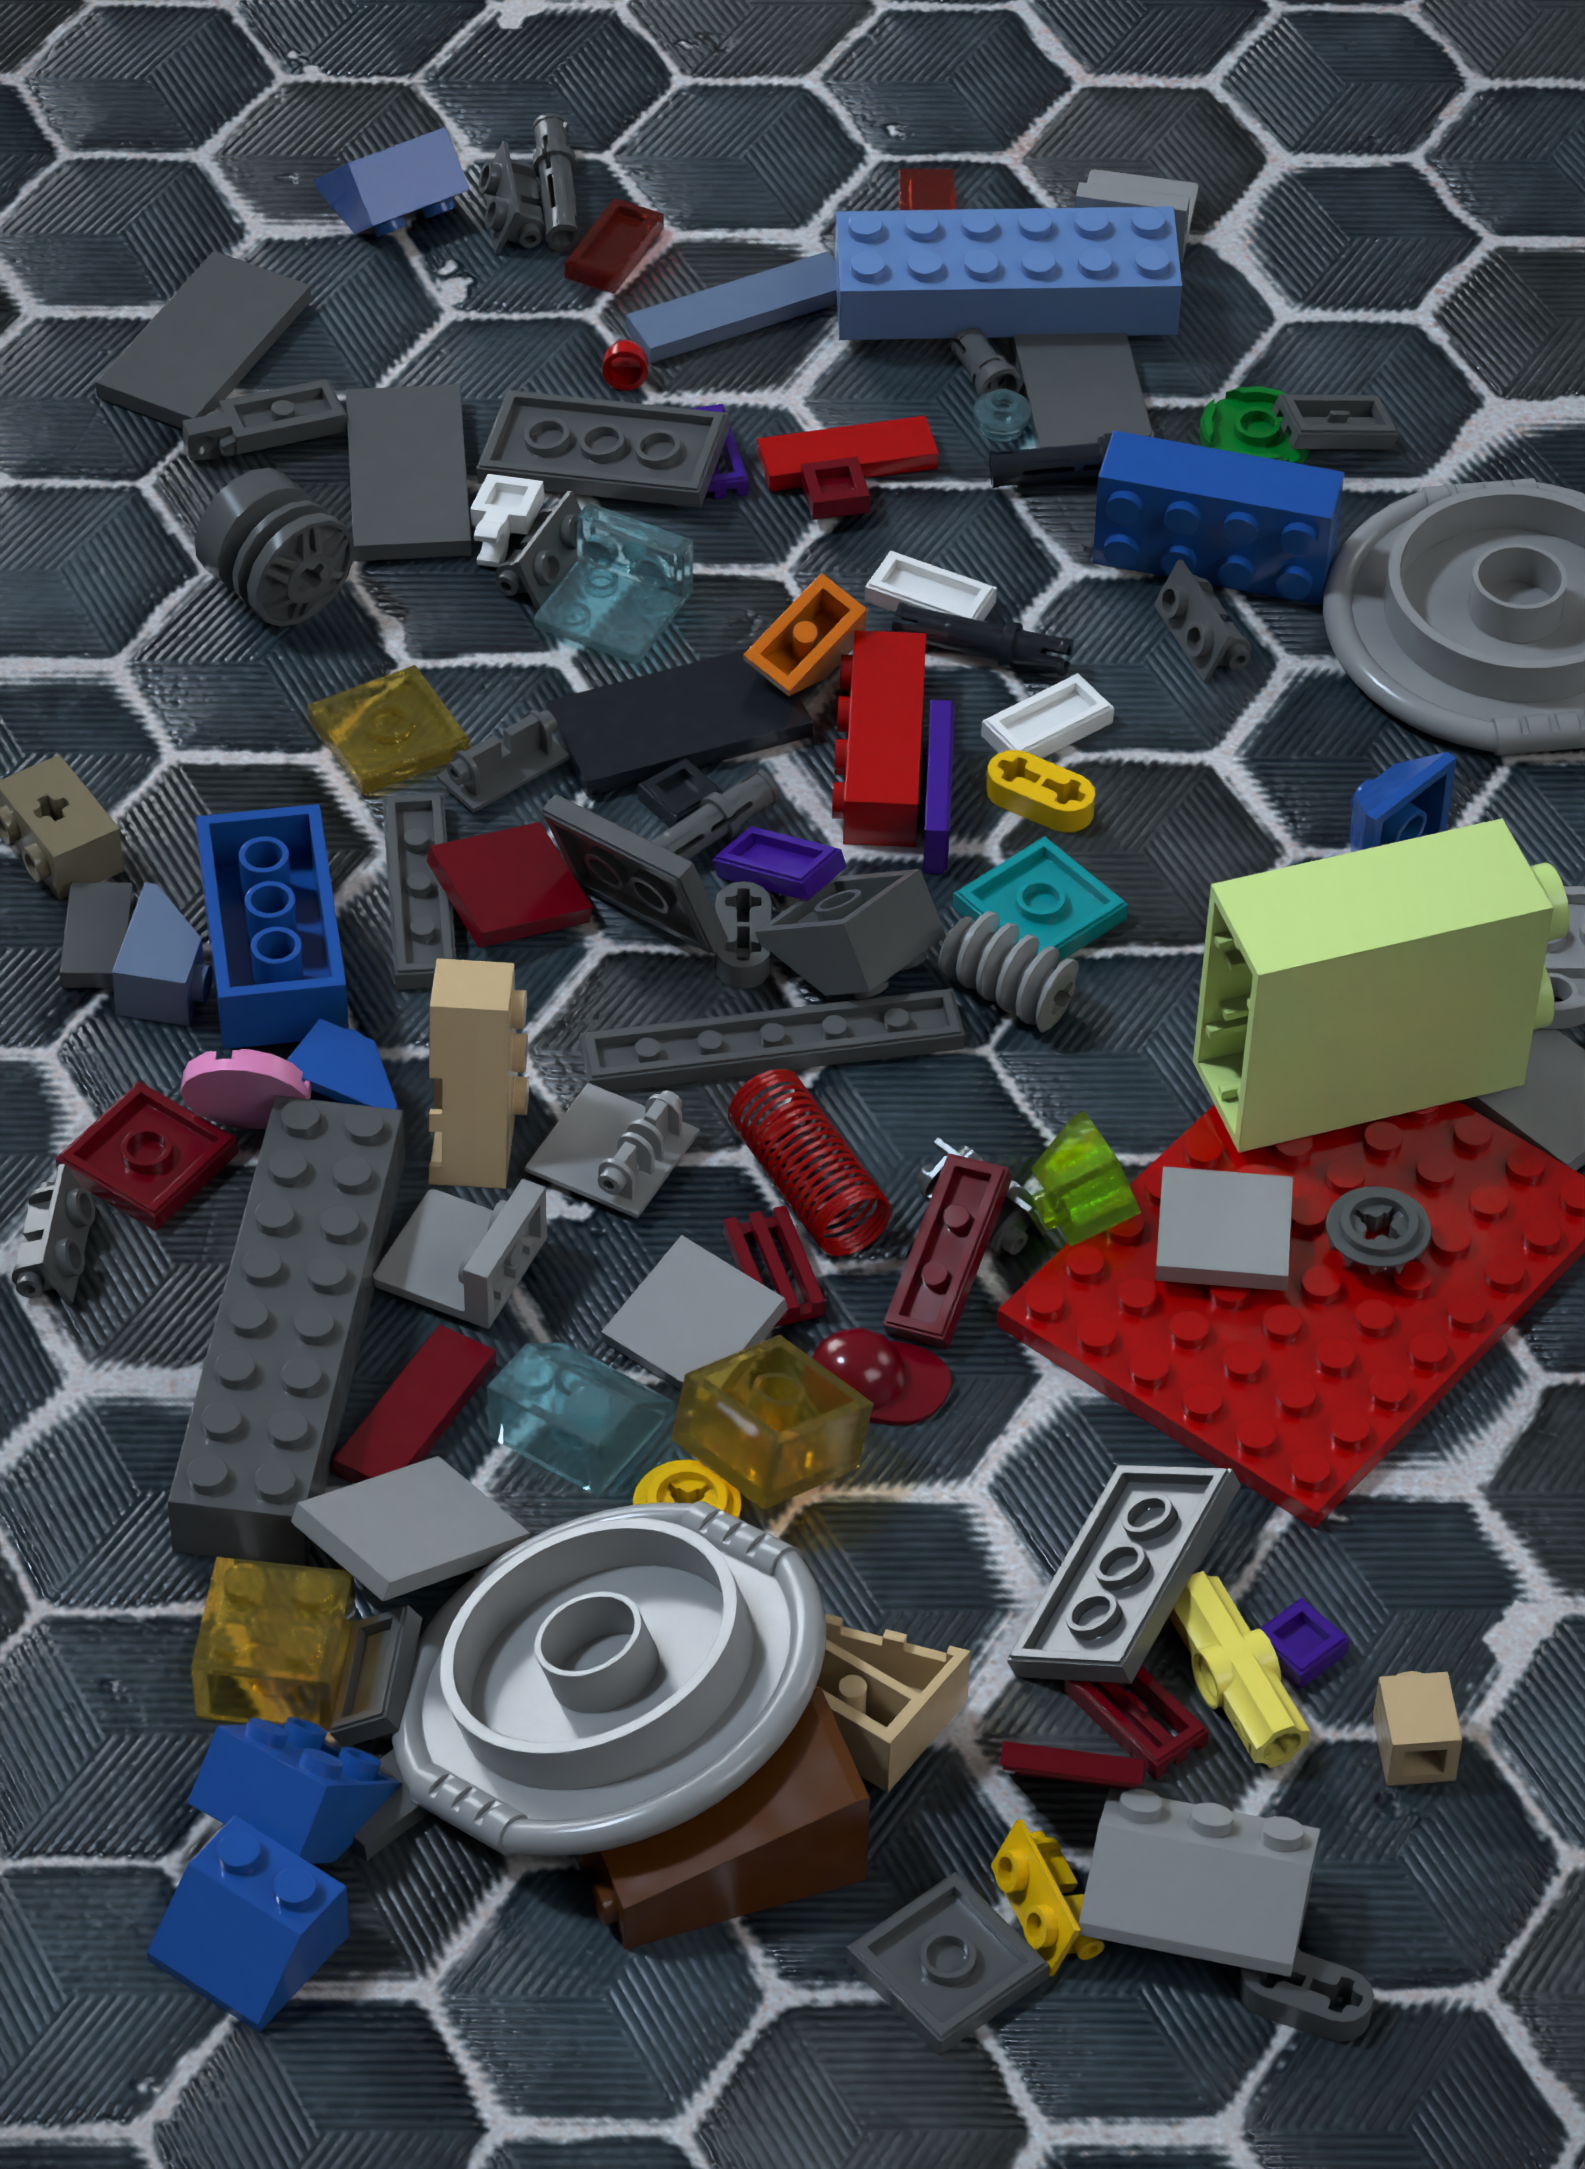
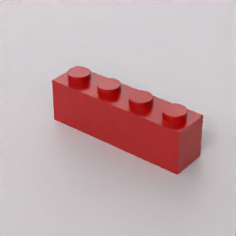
M854 630L853 655L841 654L840 690H850L851 696H839L837 732L848 733V739H836L834 775L846 776L845 782H833L832 819H844L843 844L916 847L926 633Z

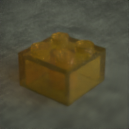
M778 1335L686 1373L671 1440L694 1456L702 1465L708 1467L735 1487L747 1499L765 1510L858 1469L874 1403L784 1337Z
M216 1557L191 1665L196 1718L248 1723L250 1718H259L274 1724L286 1723L288 1717H297L313 1722L324 1728L327 1732H330L352 1625L356 1621L354 1577L346 1570Z

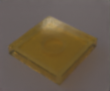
M416 665L307 705L308 720L362 795L453 761V755L456 752L470 749L469 737Z

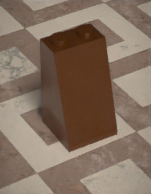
M819 1687L814 1689L801 1718L780 1748L743 1785L719 1803L663 1833L614 1849L575 1855V1858L581 1870L592 1868L597 1881L596 1884L592 1885V1894L599 1919L603 1926L614 1924L623 1949L626 1950L866 1880L870 1797L823 1690Z

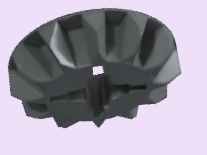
M1369 1186L1349 1191L1339 1197L1329 1209L1325 1230L1328 1233L1329 1250L1341 1252L1346 1267L1358 1263L1367 1265L1373 1276L1380 1267H1389L1400 1274L1407 1262H1420L1426 1246L1430 1243L1431 1223L1424 1208L1411 1196L1392 1188ZM1390 1224L1389 1237L1379 1235L1374 1240L1366 1239L1367 1229L1376 1232L1381 1227L1386 1228Z

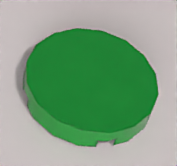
M1256 386L1239 387L1227 391L1225 399L1219 400L1214 404V398L1206 405L1200 419L1199 438L1203 447L1302 464L1306 461L1311 449H1292L1288 440L1292 433L1283 432L1280 424L1284 417H1276L1272 410L1278 395L1286 394L1280 390Z

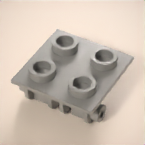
M587 1083L527 1163L525 1172L638 1218L699 1135L700 1129L682 1122L681 1108L683 1107V1102L674 1092L665 1090L661 1094H654L650 1096L646 1105L643 1106Z

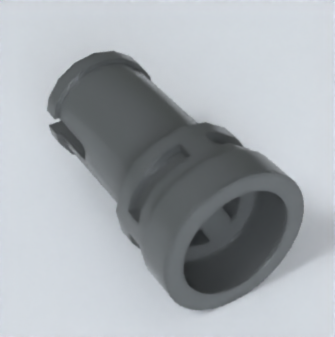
M968 328L958 333L956 337L963 344L966 352L955 341L951 344V351L970 374V381L983 403L990 407H999L1012 401L1022 386V378L1014 366L1009 364L1005 357L995 352L980 329Z

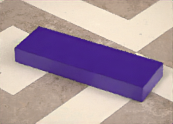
M931 700L923 873L944 874L945 870H948L955 705H952V701Z

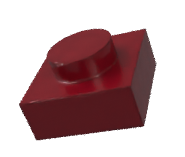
M858 457L801 464L800 481L812 520L869 513L870 494Z

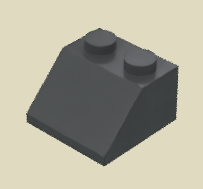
M921 869L835 877L810 900L800 899L755 931L757 939L762 946L825 996L852 994L854 999L869 998L884 991L889 986L887 979L898 971L907 970L921 964L927 958L925 951L946 937Z

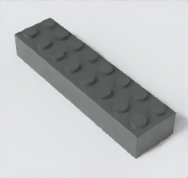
M275 1096L167 1501L173 1552L307 1567L313 1541L291 1523V1519L298 1502L325 1493L375 1288L373 1273L381 1263L405 1165L403 1110Z

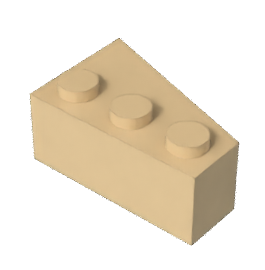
M438 958L436 960L430 1001L429 1078L434 1080L435 1109H430L429 1132H435L431 1162L429 1164V1184L506 1189L515 1115H527L529 1101V1077L518 1076V1072H526L528 1034L516 1032V1029L525 1028L527 991L515 990L514 963Z
M825 1613L827 1629L826 1648L821 1673L815 1689L822 1688L859 1775L882 1790L889 1792L967 1702L971 1651L950 1645L947 1653L907 1643V1634L885 1629L883 1636L844 1627L843 1618Z

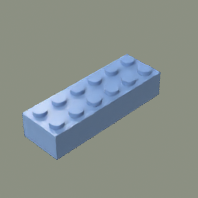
M1174 206L836 211L835 275L839 340L957 338L958 333L968 328L980 329L986 338L1013 337L1016 334L1127 333V336L1178 335L1182 281Z

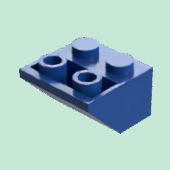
M288 1717L286 1723L274 1724L267 1720L250 1718L246 1725H217L187 1803L225 1825L235 1815L311 1864L335 1862L354 1842L353 1835L402 1785V1782L379 1771L381 1761L377 1757L352 1747H342L340 1749L326 1741L327 1731L313 1722L302 1718Z

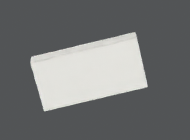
M893 551L888 553L865 586V602L893 612L896 611L900 602H905L908 605L984 621L995 605L997 587Z
M1077 673L983 720L981 736L998 753L1007 750H1020L1039 758H1044L1113 723L1114 707Z

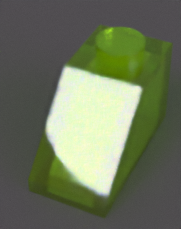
M1085 1111L1074 1115L1031 1168L1041 1190L1031 1195L1036 1211L1046 1230L1048 1231L1058 1226L1070 1246H1074L1141 1213L1117 1157Z

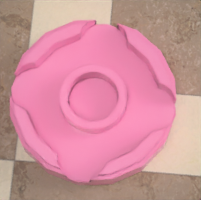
M250 1049L232 1050L231 1059L216 1060L217 1051L201 1054L188 1062L183 1072L181 1095L185 1104L198 1115L220 1124L243 1129L267 1128L275 1096L310 1099L312 1090L310 1081H302L303 1072L292 1062L273 1054Z

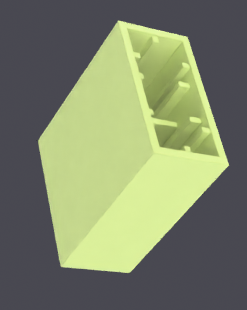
M1503 818L1211 884L1193 1063L1238 1153L1525 1085L1533 1030L1550 1026L1555 1012L1552 984L1544 965L1547 945L1549 941L1562 939L1567 935L1570 917L1566 892L1556 869L1549 863L1529 866Z

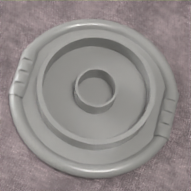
M1534 478L1423 487L1420 492L1398 500L1371 516L1343 543L1330 567L1323 592V617L1326 634L1342 668L1373 702L1392 716L1424 733L1457 745L1490 751L1495 756L1585 748V493L1552 484L1536 482Z
M698 1501L693 1504L659 1502L607 1509L578 1517L527 1539L492 1561L460 1587L439 1609L418 1639L400 1729L392 1733V1744L397 1766L409 1790L412 1802L508 1857L517 1854L532 1856L582 1855L610 1850L663 1833L696 1817L719 1803L754 1775L784 1743L807 1707L821 1673L826 1648L827 1629L825 1612L818 1585L808 1566L803 1561L801 1551L798 1548L704 1501Z

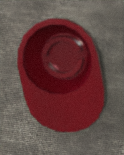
M861 1327L839 1330L822 1340L814 1352L807 1370L809 1390L816 1402L832 1415L849 1421L886 1425H914L932 1417L945 1403L952 1384L950 1369L940 1357L925 1348L908 1343L889 1341L883 1334Z

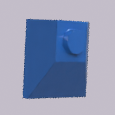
M1443 752L1397 763L1376 779H1368L1363 782L1351 800V809L1353 810L1349 836L1351 852L1447 831L1456 757L1449 752Z

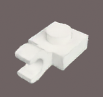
M487 474L470 508L472 528H476L474 541L483 542L482 549L477 557V565L499 567L505 561L510 533L528 535L545 501L543 481Z

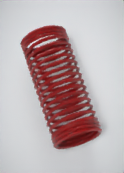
M787 1069L768 1070L750 1079L737 1091L728 1108L729 1122L821 1251L831 1256L850 1255L872 1243L882 1233L889 1221L891 1204L796 1073ZM782 1082L792 1083L774 1088L757 1099L747 1111L741 1124L742 1113L753 1097L774 1084ZM794 1089V1092L781 1095L762 1107L752 1119L750 1126H746L750 1115L763 1101L780 1091ZM792 1097L790 1102L779 1106L762 1123L755 1125L761 1116L772 1106ZM806 1112H810L808 1116H804ZM805 1121V1123L800 1128L793 1131L782 1141L776 1142L782 1135L792 1130L797 1124ZM811 1129L805 1136L789 1146V1148L783 1149L787 1143L798 1137L802 1132ZM822 1135H827L825 1139H821ZM816 1137L795 1155L788 1157L792 1151L803 1145L807 1140ZM832 1142L831 1146L826 1147L828 1143ZM821 1145L803 1161L793 1165L797 1159L808 1153L812 1148ZM826 1153L820 1160H818L816 1163L810 1166L807 1170L799 1172L805 1165L816 1159L819 1155ZM831 1161L826 1168L822 1169L812 1178L805 1180L810 1173ZM787 1163L785 1168H781L782 1164ZM849 1166L847 1170H843V1168ZM838 1168L831 1176L826 1178L820 1184L810 1188L818 1179L826 1175L828 1172ZM793 1171L791 1175L786 1176L788 1172ZM850 1174H854L852 1178H848ZM842 1177L831 1188H829L822 1194L817 1195V1193L826 1185L831 1183L833 1180ZM860 1181L859 1185L854 1186L855 1182ZM847 1185L836 1196H834L827 1202L822 1203L825 1200V1198L828 1197L830 1194L838 1190L840 1187ZM804 1186L802 1191H798L799 1187ZM810 1194L807 1199H803L805 1195ZM866 1199H870L868 1205L858 1216L844 1225L826 1230L827 1226L841 1222L855 1213ZM875 1200H877V1206L873 1214L862 1225L838 1237H824V1234H835L859 1222L870 1211ZM856 1203L850 1210L835 1218L838 1213Z

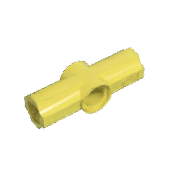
M1204 1571L1192 1574L1173 1607L1169 1618L1192 1655L1193 1674L1203 1699L1212 1709L1223 1708L1254 1763H1264L1269 1768L1291 1761L1300 1749L1308 1745L1310 1730L1281 1683L1279 1661L1270 1639L1261 1629L1250 1631L1218 1576H1208Z

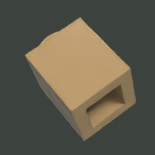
M1407 1671L1395 1676L1379 1677L1373 1721L1386 1786L1456 1781L1462 1736L1448 1672L1421 1673Z

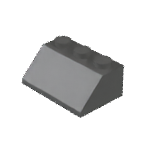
M1110 1788L1098 1826L1079 1920V1927L1081 1929L1079 1935L1291 1977L1309 1901L1320 1829L1301 1825L1299 1822L1287 1817L1274 1816L1263 1818L1233 1812L1216 1803L1192 1804L1161 1798L1154 1792L1144 1789L1125 1791Z

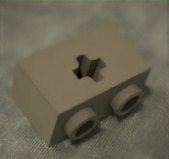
M60 754L0 780V838L6 844H15L22 853L24 864L30 876L36 882L43 880L58 900L69 896L71 882H101L124 872L120 828Z

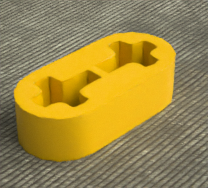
M1007 750L998 753L990 760L987 767V796L997 806L1063 833L1083 830L1091 823L1094 817L1095 788L1082 775L1020 750Z

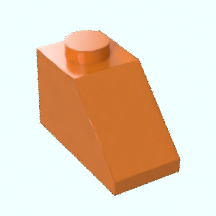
M821 573L743 654V660L787 696L795 694L824 680L841 663V654H849L853 650L854 630H865L867 608Z

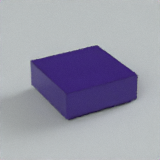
M1302 1597L1259 1628L1264 1631L1275 1649L1281 1675L1298 1690L1348 1654L1350 1639Z

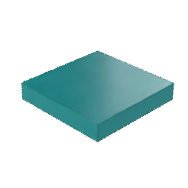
M1045 836L953 893V909L961 916H972L976 922L987 911H994L1000 918L999 929L1006 923L1016 924L1020 930L1019 940L1026 935L1038 937L1040 942L1038 954L1047 946H1053L1059 951V962L1125 921L1128 913V904Z

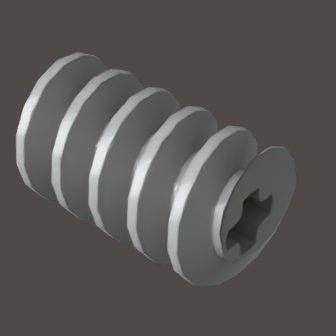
M987 911L976 922L972 916H965L949 930L942 944L938 957V968L941 973L948 977H957L962 986L969 989H977L980 996L986 1000H997V1004L1002 1010L1017 1013L1020 1020L1026 1024H1037L1041 1033L1052 1028L1066 1011L1074 994L1075 982L1080 968L1078 961L1073 958H1067L1058 966L1060 956L1058 949L1053 946H1047L1038 954L1040 945L1038 937L1026 935L1019 940L1020 930L1014 923H1006L999 929L1000 918L994 911Z

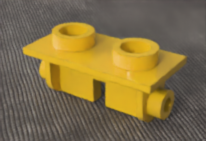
M1023 1819L1016 1820L990 1866L999 1888L1005 1893L1023 1928L1028 1944L1050 1965L1049 1976H1054L1067 1954L1077 1953L1080 1959L1088 1960L1103 1951L1104 1943L1102 1939L1079 1935L1081 1931L1079 1920L1084 1894L1062 1895V1893L1073 1892L1078 1882L1061 1852V1846L1057 1839L1047 1837L1044 1831L1030 1833Z

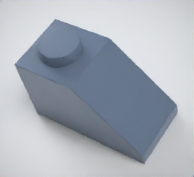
M145 882L112 970L116 1015L190 1026L197 1003H206L209 998L213 978L212 966L204 965L202 938L157 884Z

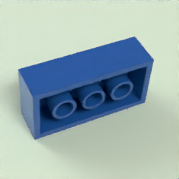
M1113 430L1098 476L1092 563L1169 577L1176 562L1183 560L1192 575L1207 579L1213 586L1322 605L1327 575L1336 555L1345 472Z
M320 804L196 816L200 872L223 1049L302 1041L319 1019L342 1028H349L346 981Z

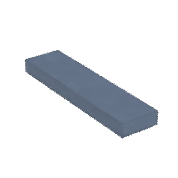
M828 251L626 314V330L632 339L644 348L648 361L651 364L837 305L835 260Z

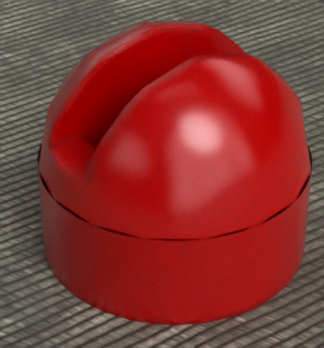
M630 340L616 341L612 344L603 357L602 374L605 381L611 387L622 391L634 390L640 387L648 375V357L644 348L637 342Z

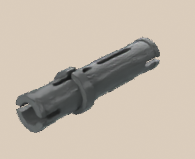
M547 113L536 118L533 123L537 151L533 155L532 164L536 176L540 179L546 228L545 240L549 243V247L556 251H568L578 246L581 241L573 182L577 161L574 151L569 147L567 121L564 122L562 115Z
M755 769L749 776L722 794L713 792L703 798L698 810L671 828L663 831L651 842L690 860L719 839H732L740 833L742 829L741 824L768 806L776 804L780 799L778 788L768 773L761 769L759 771Z

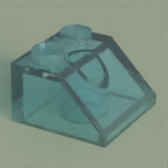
M526 1343L487 1386L489 1437L596 1496H599L675 1411V1401L567 1343Z

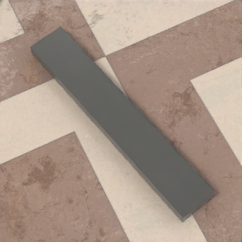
M953 988L585 1032L580 1033V1050L587 1083L609 1092L755 1075L775 1069L796 1070L964 1049L965 1034Z

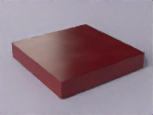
M541 822L429 847L427 863L478 948L590 922L593 906Z
M138 1081L63 1150L55 1160L57 1171L60 1164H65L81 1187H85L90 1193L157 1231L239 1154L238 1138Z
M1003 1741L1000 1766L1007 1774L1124 1790L1144 1789L1147 1763L1143 1759Z

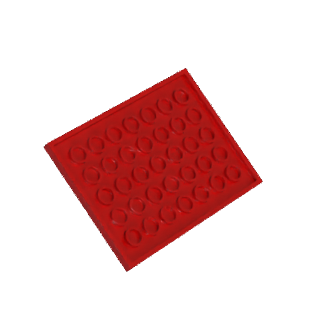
M1459 1101L1238 1153L1215 1105H1213L998 1309L997 1327L1216 1467L1233 1469L1238 1481L1315 1529L1585 1253V1176ZM1163 1166L1293 1177L1287 1291L1155 1280ZM1379 1186L1401 1191L1415 1199L1424 1208L1431 1223L1430 1243L1426 1246L1421 1261L1407 1262L1400 1274L1389 1267H1380L1372 1276L1367 1265L1360 1263L1346 1267L1343 1254L1329 1250V1238L1325 1230L1329 1209L1339 1197L1358 1188ZM1390 1224L1386 1228L1381 1227L1376 1232L1367 1229L1366 1239L1374 1240L1379 1235L1389 1237Z

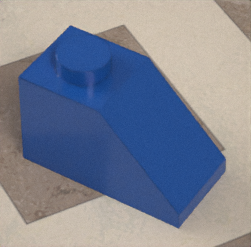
M319 1019L287 1059V1061L292 1062L303 1072V1082L310 1081L312 1087L310 1100L398 1110L375 1041L364 1037L356 1030L342 1028Z

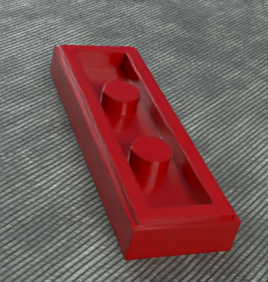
M926 415L757 438V454L769 491L802 487L800 481L801 464L858 457L864 478L938 468L939 452Z

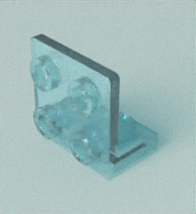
M587 503L577 516L578 560L535 614V627L637 664L647 654L693 593V540Z

